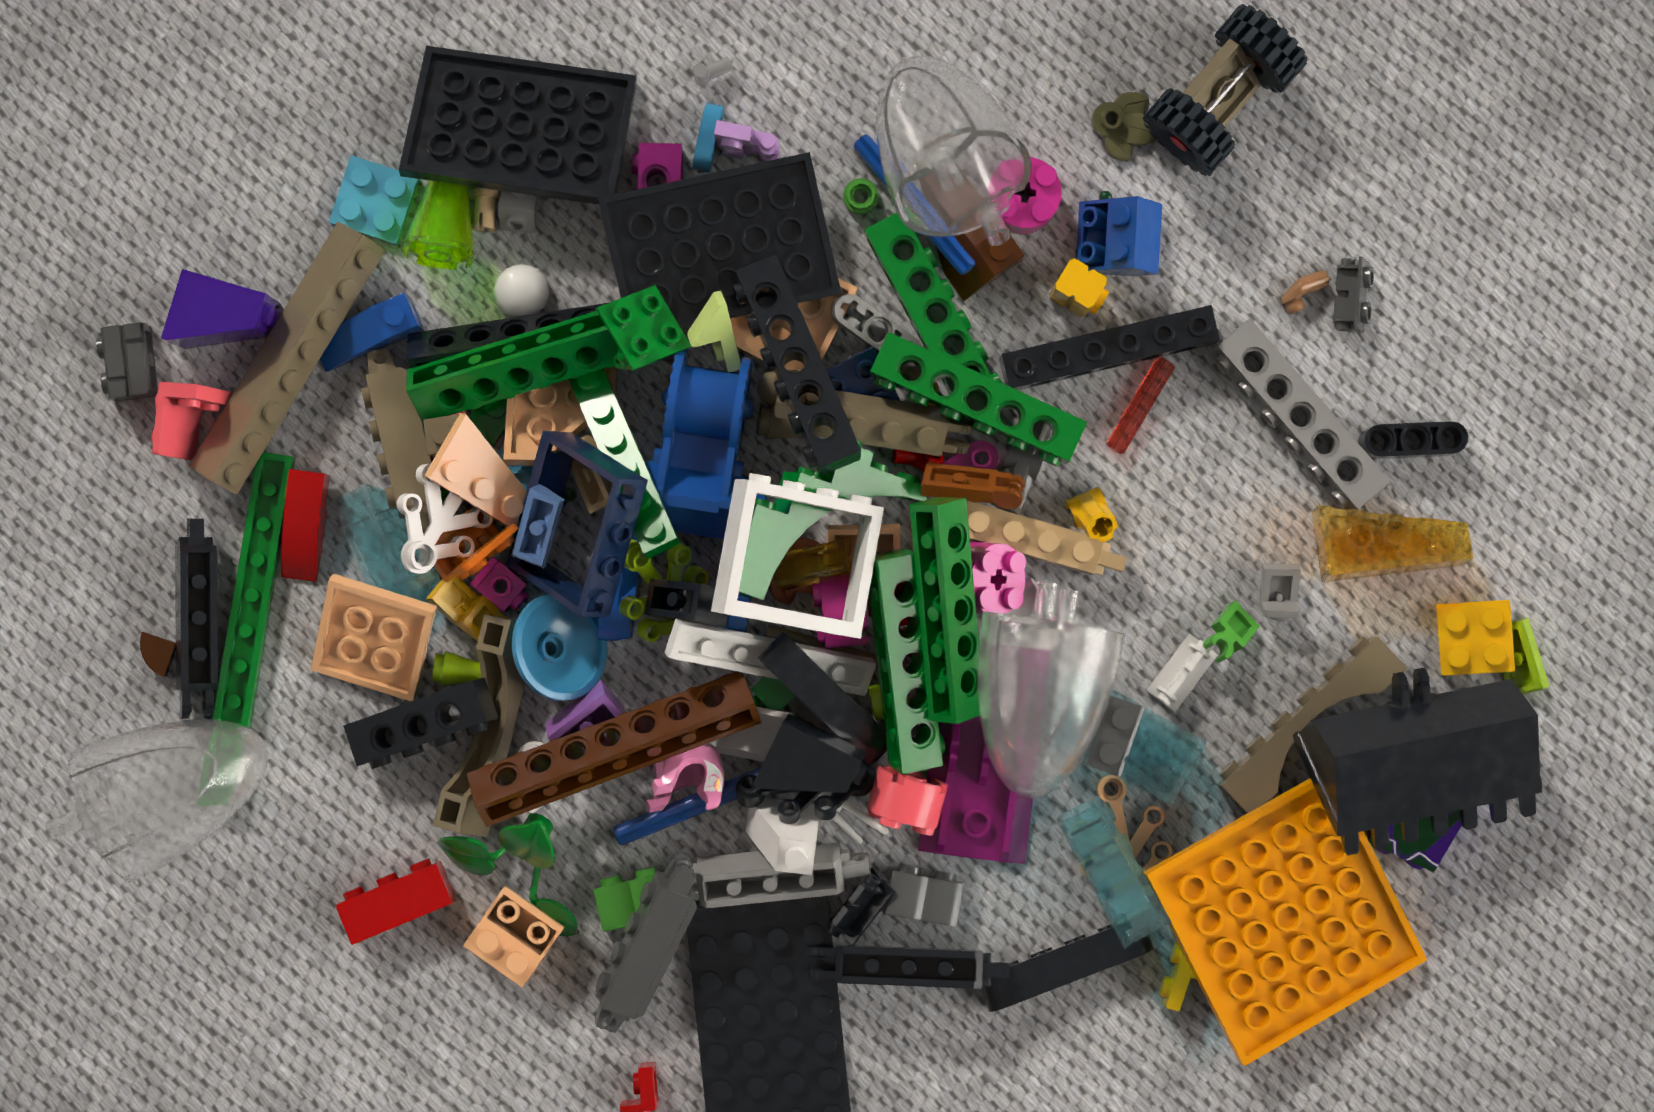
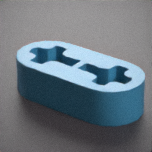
M706 103L693 158V169L711 172L717 147L714 131L716 121L723 120L724 106Z

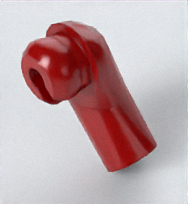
M893 449L892 463L910 465L923 472L928 462L944 463L943 454L942 456H935Z

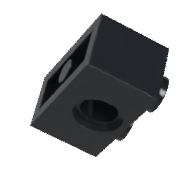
M650 578L644 611L645 615L671 621L680 619L726 628L728 617L727 614L711 612L715 587L698 583Z

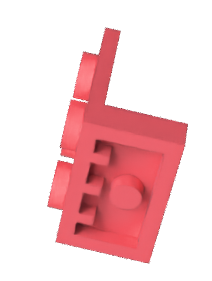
M159 382L158 393L155 397V427L151 436L153 444L152 453L154 455L192 461L198 451L202 411L220 412V406H226L233 392L199 384Z

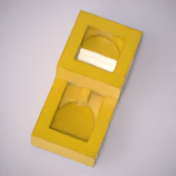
M458 577L447 583L442 578L426 598L430 604L437 606V610L476 641L479 638L484 614L508 619L484 595L478 596L469 586L460 581Z

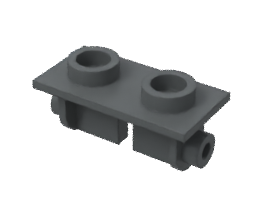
M1359 256L1358 265H1355V259L1343 258L1341 259V265L1337 266L1336 291L1349 292L1348 298L1335 297L1333 323H1336V330L1350 331L1351 325H1354L1357 331L1364 333V324H1369L1371 321V303L1366 302L1367 288H1372L1374 284V269L1369 267V262L1362 256Z

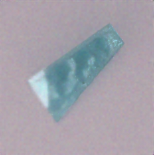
M1096 796L1060 814L1057 822L1123 948L1126 949L1163 930L1172 922L1143 874L1145 870L1142 866L1138 865L1132 855L1134 851L1128 838L1124 833L1120 834L1114 824L1116 816L1107 801L1102 803L1099 796Z

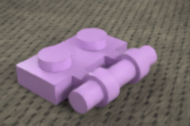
M716 121L714 137L717 148L723 149V155L742 159L744 154L752 155L754 153L759 154L763 162L779 158V141L775 135L755 131L750 126Z

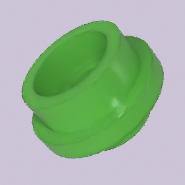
M855 179L849 182L844 189L843 201L847 209L852 213L859 215L867 214L878 203V190L867 179ZM857 191L866 192L868 199L864 203L855 201L854 194Z

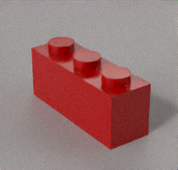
M430 858L409 866L412 873L398 878L397 873L394 872L377 879L378 887L365 892L362 885L343 893L345 901L335 906L351 945L457 901L442 862L439 861L432 864Z

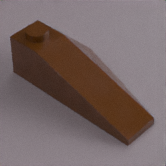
M942 146L912 165L921 198L975 261V266L966 274L961 275L936 247L943 273L963 302L1022 262L1025 255Z

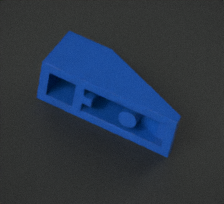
M401 293L375 304L342 322L320 358L325 372L367 355V352L380 350L408 338V333L424 331L411 298L405 293Z

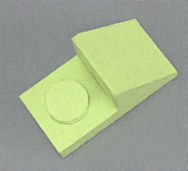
M721 290L713 292L687 332L691 347L712 343L716 361H724L729 373L740 370L741 362L727 304Z

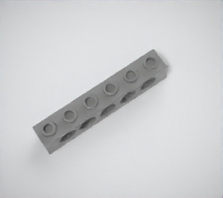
M1251 318L1213 349L1217 354L1214 357L1217 365L1226 374L1232 371L1240 381L1237 385L1240 392L1249 401H1252L1254 398L1264 409L1260 412L1264 420L1272 428L1280 427L1287 435L1284 442L1288 448L1296 455L1302 453L1311 463L1307 466L1309 472L1320 483L1325 480L1334 490L1330 494L1332 499L1343 510L1349 508L1351 511L1359 510L1391 482ZM1245 355H1254L1258 358L1260 362L1258 372H1250L1245 368L1243 364ZM1271 381L1279 383L1283 389V396L1279 400L1271 398L1267 393V385ZM1297 408L1305 413L1306 423L1303 427H1298L1292 423L1290 419L1292 409ZM1318 435L1325 437L1329 442V451L1326 454H1321L1314 448V439ZM1341 462L1347 463L1352 468L1353 475L1349 482L1343 481L1337 474V468Z

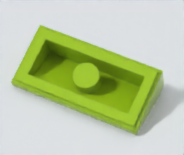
M1529 617L1512 622L1515 672H1502L1503 679H1512L1522 694L1545 689L1549 686Z

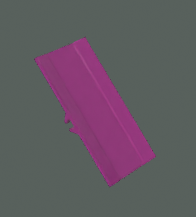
M979 642L985 714L958 724L938 722L939 733L942 735L945 743V752L942 754L943 766L928 769L926 783L930 784L933 777L948 784L937 828L934 829L932 836L920 834L918 851L1025 864L1052 651Z

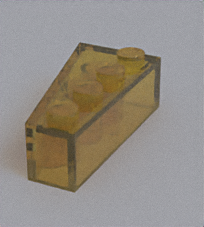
M1318 505L1312 511L1322 583L1464 566L1473 559L1468 523L1423 517L1411 518L1391 513L1377 514L1364 512V510H1344Z

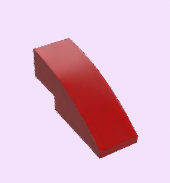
M289 469L282 531L281 577L313 582L318 580L327 511L325 510L330 475Z

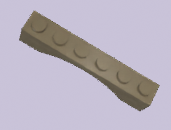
M484 614L476 652L480 663L481 678L485 677L498 719L487 722L488 730L474 734L462 763L450 781L441 790L433 826L458 834L488 837L490 826H485L475 808L466 773L477 770L484 765L506 759L525 685L516 668L512 653V635L516 623L514 620Z
M1363 636L1348 649L1351 656L1342 665L1339 661L1332 664L1323 673L1322 676L1326 680L1317 689L1313 686L1307 688L1297 698L1296 701L1300 705L1291 714L1287 711L1281 713L1271 723L1274 730L1265 739L1261 735L1256 737L1245 748L1248 755L1240 763L1233 760L1219 773L1222 780L1217 785L1244 814L1267 803L1278 793L1280 773L1286 755L1294 742L1293 734L1295 732L1301 731L1317 715L1342 700L1363 694L1382 693L1392 683L1393 673L1404 672L1408 668L1378 636L1370 637L1368 640Z

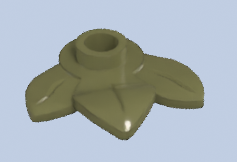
M1138 92L1122 93L1114 102H1105L1098 105L1092 113L1091 124L1094 131L1104 138L1106 151L1117 160L1129 162L1133 152V145H1147L1157 139L1149 133L1150 130L1144 125V112L1149 103V98L1144 94ZM1107 113L1114 117L1113 126L1109 125L1106 121Z

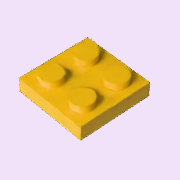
M1510 600L1436 604L1441 676L1515 672Z

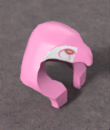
M708 743L653 764L655 779L651 784V789L654 793V798L646 800L645 806L648 813L662 811L673 793L691 786L698 787L696 789L697 793L706 802V810L715 809L720 805L724 788V774L720 753L714 745Z

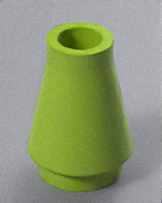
M445 651L444 654L435 653L432 681L440 682V686L457 685L481 678L480 663L478 661Z

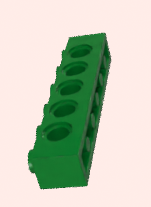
M902 209L866 228L864 236L924 348L1002 383L996 372L990 374L984 362L989 360L980 341L974 343L970 337L968 330L972 326L963 310L957 312L951 301L955 294L946 278L939 279L934 269L938 266V262L929 247L923 249L918 239V236L922 235L915 220L911 216L907 218ZM899 244H906L911 247L913 256L908 260H899L894 256L893 249ZM916 275L925 276L929 280L930 287L926 291L917 292L910 286L909 281ZM933 306L943 308L946 312L945 321L942 323L931 322L927 318V310ZM951 337L959 339L963 344V351L957 355L948 354L943 347V342ZM941 378L950 395L953 392L952 382L947 378ZM974 392L967 396L966 403L971 410L981 411L986 407V399L982 394Z
M594 311L407 369L406 392L421 421L424 423V419L449 416L469 409H478L488 403L510 399L518 394L534 389H543L551 384L570 378H579L587 373L603 368L615 367L613 357L617 355L619 348L598 312Z
M890 332L887 333L870 370V376L875 378V385L891 392L894 391L895 387L908 393V400L924 407L927 406L928 402L941 408V415L957 422L963 417L974 422V430L990 437L993 436L994 432L1007 437L1006 444L1023 452L1029 447L1040 452L1039 459L1057 467L1060 462L1064 464L1070 462L1087 424V421ZM906 363H914L919 367L921 375L914 381H907L901 376L900 368ZM938 378L949 379L953 384V392L948 396L938 395L933 389L934 381ZM974 392L982 394L986 399V407L981 411L971 410L966 403V398L969 394ZM1010 407L1017 411L1019 422L1016 425L1006 426L1001 422L999 413L1003 408ZM1038 422L1048 424L1052 430L1051 438L1048 441L1036 439L1033 435L1034 424Z
M935 497L909 504L929 721L958 724L985 714L966 498Z
M904 548L877 553L869 589L889 767L903 775L943 766L942 754L945 752V743L942 735L939 733L938 722L929 721L914 552ZM903 582V592L899 597L895 598V587L898 583ZM907 617V628L902 633H899V623ZM911 653V663L906 668H903L904 657ZM915 688V698L910 703H907L908 693ZM916 724H920L919 733L911 738L912 728Z

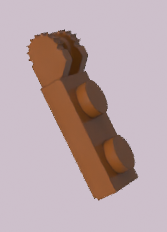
M928 462L921 483V495L966 498V501L974 503L994 502L999 508L1015 509L1019 508V505L1021 506L1023 500L1021 493L1024 492L1026 483L1023 477L1016 474L1012 475V473Z

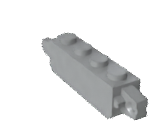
M840 843L816 845L812 875L775 871L761 851L697 857V863H692V869H694L695 873L694 880H697V884H693L692 888L695 901L700 900V906L705 908L838 895L844 891V884L853 882L855 877L867 876L871 873L869 854L850 853L849 849H841Z

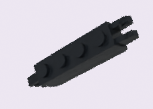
M187 518L186 537H179L178 546H175L176 690H180L181 719H189L192 712L191 690H202L203 702L201 708L204 718H212L214 712V690L218 688L217 547L213 545L212 537H205L204 518Z
M836 945V948L808 947L807 955L817 958H824L825 956L836 957L835 970L812 968L807 970V978L835 980V983L982 989V986H990L991 978H1010V963L991 962V953H983L982 950Z

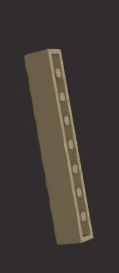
M340 222L336 223L189 467L211 482L236 495L238 494L386 251L384 248Z

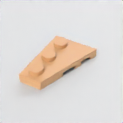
M460 413L424 476L502 524L509 526L515 523L517 525L519 516L523 511V502L527 490L466 414Z

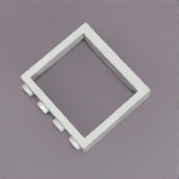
M750 473L749 479H735L711 612L861 639L884 507L871 505L872 498L859 495H850V500L838 498L839 491L826 488H817L816 493L804 491L805 484L784 480L782 486L770 484L771 477ZM756 494L861 515L842 620L737 601Z

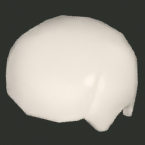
M522 264L513 265L505 269L497 277L493 288L495 304L509 317L537 314L545 308L550 295L548 280L544 274L533 266Z

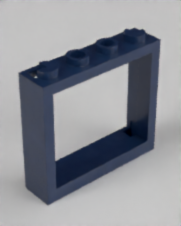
M543 431L525 494L523 511L529 489L536 485H542L561 498L564 497L574 459L612 482V488L584 587L549 563H547L546 568H542L513 557L512 552L518 530L515 532V541L512 543L506 565L578 616L609 617L648 480L572 432ZM553 445L557 447V451H551ZM624 485L622 494H619L621 486ZM522 511V513H521L520 516H519V520H518V524H517L518 528H519V526H520V522H521V519H522L523 511Z

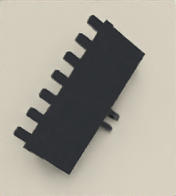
M1425 667L1414 669L1413 672L1414 697H1409V685L1404 672L1393 673L1392 701L1377 707L1313 719L1301 731L1293 734L1294 742L1334 832L1337 836H1341L1343 851L1346 855H1353L1359 852L1358 832L1371 829L1373 845L1380 849L1389 845L1388 825L1401 823L1403 839L1406 842H1413L1419 838L1418 819L1430 817L1433 834L1441 836L1448 833L1449 812L1460 811L1461 824L1466 830L1478 826L1477 806L1489 804L1491 820L1494 823H1501L1507 820L1506 800L1518 798L1520 814L1522 816L1529 817L1536 814V794L1542 793L1538 714L1512 679L1435 694V692L1431 693L1427 669Z

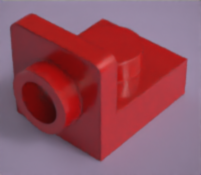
M656 1062L641 1063L638 1067V1072L633 1073L634 1095L640 1094V1099L622 1101L620 1112H651L657 1110L659 1099Z

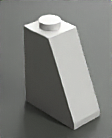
M765 798L759 806L748 808L745 832L774 870L812 875L819 819L815 815L814 804H810L800 814V819L793 824H785L779 820L778 805L783 800ZM786 810V811H785V813H792V812H794L793 810Z

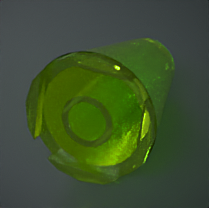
M428 181L403 242L402 252L407 259L410 253L417 257V264L437 269L457 270V264L466 262L465 268L472 265L475 253L468 186Z

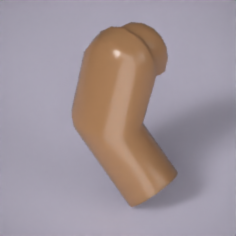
M1320 270L1297 279L1282 295V305L1285 304L1287 313L1292 315L1302 311L1305 308V303L1301 297L1329 285L1328 274L1324 270Z

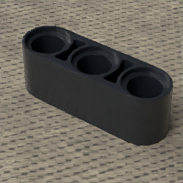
M1453 421L1379 424L1363 431L1359 436L1358 444L1371 459L1441 457L1462 451L1468 443L1469 436L1462 424ZM1444 430H1448L1454 435L1455 444L1453 448H1447L1442 443L1441 434ZM1408 431L1414 432L1419 437L1420 444L1416 450L1409 448L1405 442V436ZM1372 433H1378L1382 436L1384 440L1382 451H1376L1370 446L1369 438Z

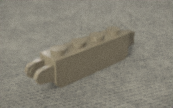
M389 348L367 352L369 374L365 376L368 387L361 388L365 408H373L376 420L369 421L373 442L381 441L384 452L377 454L381 475L389 474L392 487L385 488L389 509L397 508V500L402 494H417L422 500V509L419 514L424 533L430 523L424 485L417 481L416 470L422 464H431V459L427 455L422 422L406 392L407 370L402 367H396ZM410 498L406 502V507L409 511L413 507V502ZM398 511L399 519L405 518V515Z
M835 390L854 435L862 444L942 456V452L966 454L968 452L969 444L965 441L946 437L947 431L963 434L971 433L974 424L967 419L962 418L959 422L949 419L940 414L941 408L927 405L924 407L911 402ZM804 393L799 397V401L807 406L814 405L819 400L813 393ZM777 396L774 415L775 417L789 420L788 414L792 413L788 401L781 402ZM825 425L817 426L813 430L815 436L828 438L833 433L832 429Z

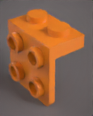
M471 506L464 513H468L474 506ZM481 511L477 516L479 523H482L484 519ZM491 523L487 528L468 527L443 532L435 545L450 543L456 536H468L473 540L475 549L473 554L466 558L452 556L437 559L433 567L446 583L456 577L463 581L469 575H474L489 563L487 559L496 553L499 554L515 541L512 534L519 528L513 523L498 531ZM463 541L459 543L461 553L465 550V543Z

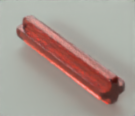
M1163 357L1155 359L1106 442V445L1112 451L1123 454L1127 450L1174 370L1175 366L1169 360Z

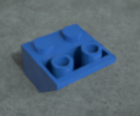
M1139 196L1080 201L1076 259L1087 265L1088 271L1094 269L1104 275H1158L1162 204Z

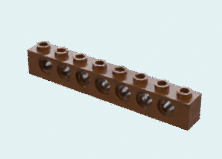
M737 671L725 674L718 679L697 687L688 688L668 698L656 700L636 710L619 714L617 717L599 724L587 726L580 731L562 738L553 739L530 750L518 752L509 758L484 765L466 774L475 808L485 826L488 827L761 724L762 722L743 672Z

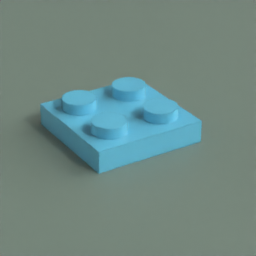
M351 155L329 223L336 225L337 222H340L363 235L398 246L420 179L401 177L399 170Z

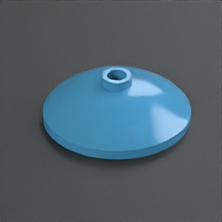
M549 594L539 596L528 603L519 614L512 635L514 662L524 682L540 696L555 701L572 700L588 693L601 678L607 661V641L598 640L599 617H580ZM545 644H546V645L548 646V648H549V653H548V654L546 653V650H545Z

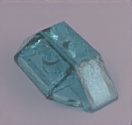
M365 484L336 497L335 502L342 530L366 584L429 603L426 598L435 588L439 573L434 567L423 574L411 573L404 567L401 560V551L404 544L408 541L405 518L399 519L397 508L389 509L385 490ZM416 549L414 555L416 562L420 559L418 549Z

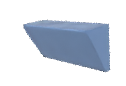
M536 485L529 489L512 556L546 568L564 499L542 485Z

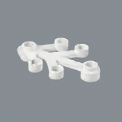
M422 464L416 470L417 481L424 485L430 523L424 533L419 514L422 509L421 498L414 493H405L399 496L397 500V509L401 514L405 515L408 541L404 544L401 551V560L404 567L409 572L415 574L428 572L435 565L437 559L452 556L466 558L473 554L475 545L468 536H456L450 543L435 545L443 532L468 527L487 528L493 521V517L476 507H473L468 513L454 515L463 499L450 492L442 504L440 485L432 480L428 481L424 476L430 464ZM409 498L413 502V507L410 511L406 507V502ZM480 511L484 515L482 523H479L477 519ZM461 541L465 543V550L462 553L459 550V543ZM416 549L420 552V559L417 562L414 557Z

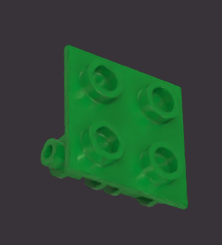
M656 285L596 308L600 318L619 348L617 355L613 357L614 364L618 369L623 368L624 370L631 369L634 371L691 347Z

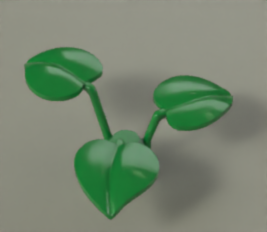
M531 813L527 816L523 825H511L502 828L498 834V840L502 847L496 852L489 853L484 843L473 838L449 836L439 839L438 843L448 858L461 869L475 875L483 876L493 873L495 869L493 861L498 860L506 851L534 866L529 893L530 903L565 927L559 936L579 934L578 923L567 907L557 901L546 898L539 899L537 896L541 869L550 868L555 861L554 849L549 838L554 826L548 818L537 813Z

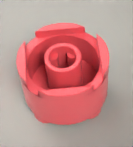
M878 766L867 805V815L880 819L879 823L884 826L900 829L901 823L913 826L912 830L917 833L932 836L934 829L938 825L948 784L933 777L929 784L926 783V778L921 777V773L912 772L902 775L889 766L884 768Z

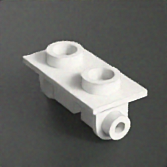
M1190 633L1146 690L1174 712H1176L1218 656L1211 650V647L1205 649L1203 647L1204 641H1199Z

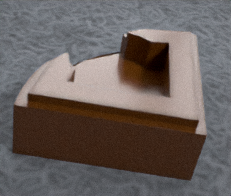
M142 632L140 636V650L145 663L158 675L167 677L176 651V642Z

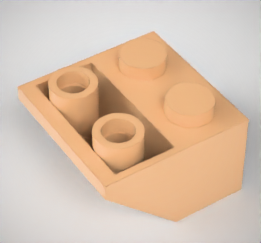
M505 885L463 946L520 987H523L534 974L565 927Z

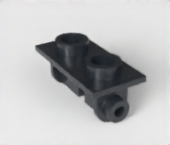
M871 867V873L861 877L858 886L835 916L831 917L828 921V932L834 937H839L842 934L851 945L856 944L896 892L874 867Z

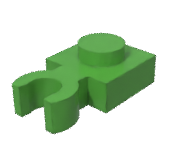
M1234 601L1226 606L1211 625L1216 634L1205 639L1203 647L1207 649L1216 644L1220 650L1216 661L1220 663L1231 657L1233 652L1235 653L1242 649L1260 626L1237 601Z

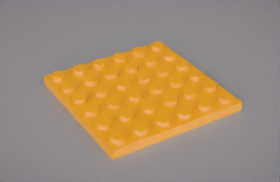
M1311 778L1142 872L1230 1047L1242 1066L1248 1065L1427 961L1420 943L1364 831L1358 832L1359 852L1353 855H1346L1343 851L1341 836L1335 834Z

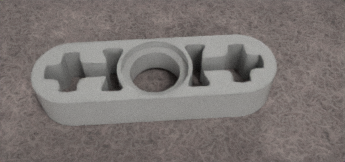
M841 295L831 305V316L834 322L867 346L871 347L874 345L877 353H879L888 332L892 334L897 333L899 337L922 347L917 338L856 295ZM852 302L854 304L853 312L860 317L865 316L866 312L870 314L862 321L859 330L856 329V326L860 321L854 317H847L845 319L842 317L844 314V310L840 308L842 304L846 305ZM873 321H880L886 329L885 337L879 342L873 341L868 335V327ZM906 363L901 368L913 367L916 364Z

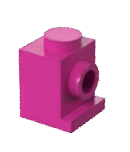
M492 557L488 561L489 563L472 580L470 585L503 612H507L510 608L516 611L529 596L525 592L529 584L498 558ZM505 580L508 588L504 593L500 594L496 591L495 585L497 581Z

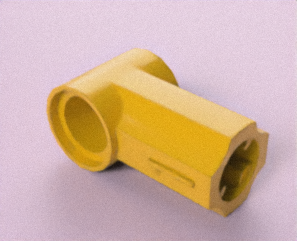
M1098 486L1064 501L1066 508L1072 512L1075 519L1073 524L1077 530L1082 528L1090 539H1097L1101 543L1113 538V533L1119 526Z

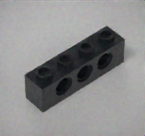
M484 677L343 725L356 766L369 763L372 770L392 763L390 756L402 752L403 758H407L424 752L423 744L434 741L435 746L438 747L456 741L455 733L466 730L468 736L488 730L487 722L498 719V715ZM452 705H454L460 713V718L457 723L452 721L449 715V710ZM419 717L424 718L427 723L425 734L421 733L417 727ZM387 728L391 729L394 733L395 741L393 745H390L385 738Z

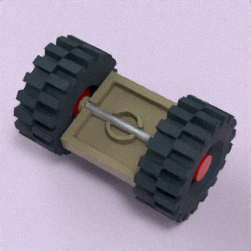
M1241 4L1215 33L1216 43L1222 48L1213 55L1211 61L1199 75L1189 83L1183 94L1177 89L1175 91L1172 88L1166 89L1144 115V125L1150 130L1149 133L1159 140L1158 143L1167 148L1173 156L1180 159V162L1185 166L1189 165L1191 170L1199 171L1201 175L1211 176L1235 148V141L1231 139L1232 135L1224 130L1227 124L1261 85L1267 90L1270 88L1275 93L1278 91L1280 93L1283 92L1307 64L1308 59L1304 55L1305 51L1297 46L1299 42L1294 37H1290L1288 35L1289 31L1285 27L1281 28L1274 18H1268L1265 12L1260 9L1256 11L1251 5Z

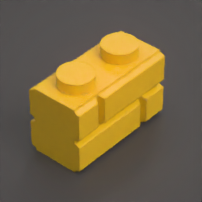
M1073 258L1068 262L1050 292V300L1062 307L1067 305L1068 310L1080 318L1086 316L1088 312L1095 315L1110 291L1104 288L1107 284V277L1094 269L1088 271L1087 265Z

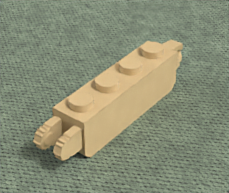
M967 501L970 541L1006 544L1017 552H1021L1025 557L1088 575H1103L1104 568L1118 572L1124 571L1127 557L1109 552L1111 547L1109 543H1101L1097 539H1090L1085 533Z

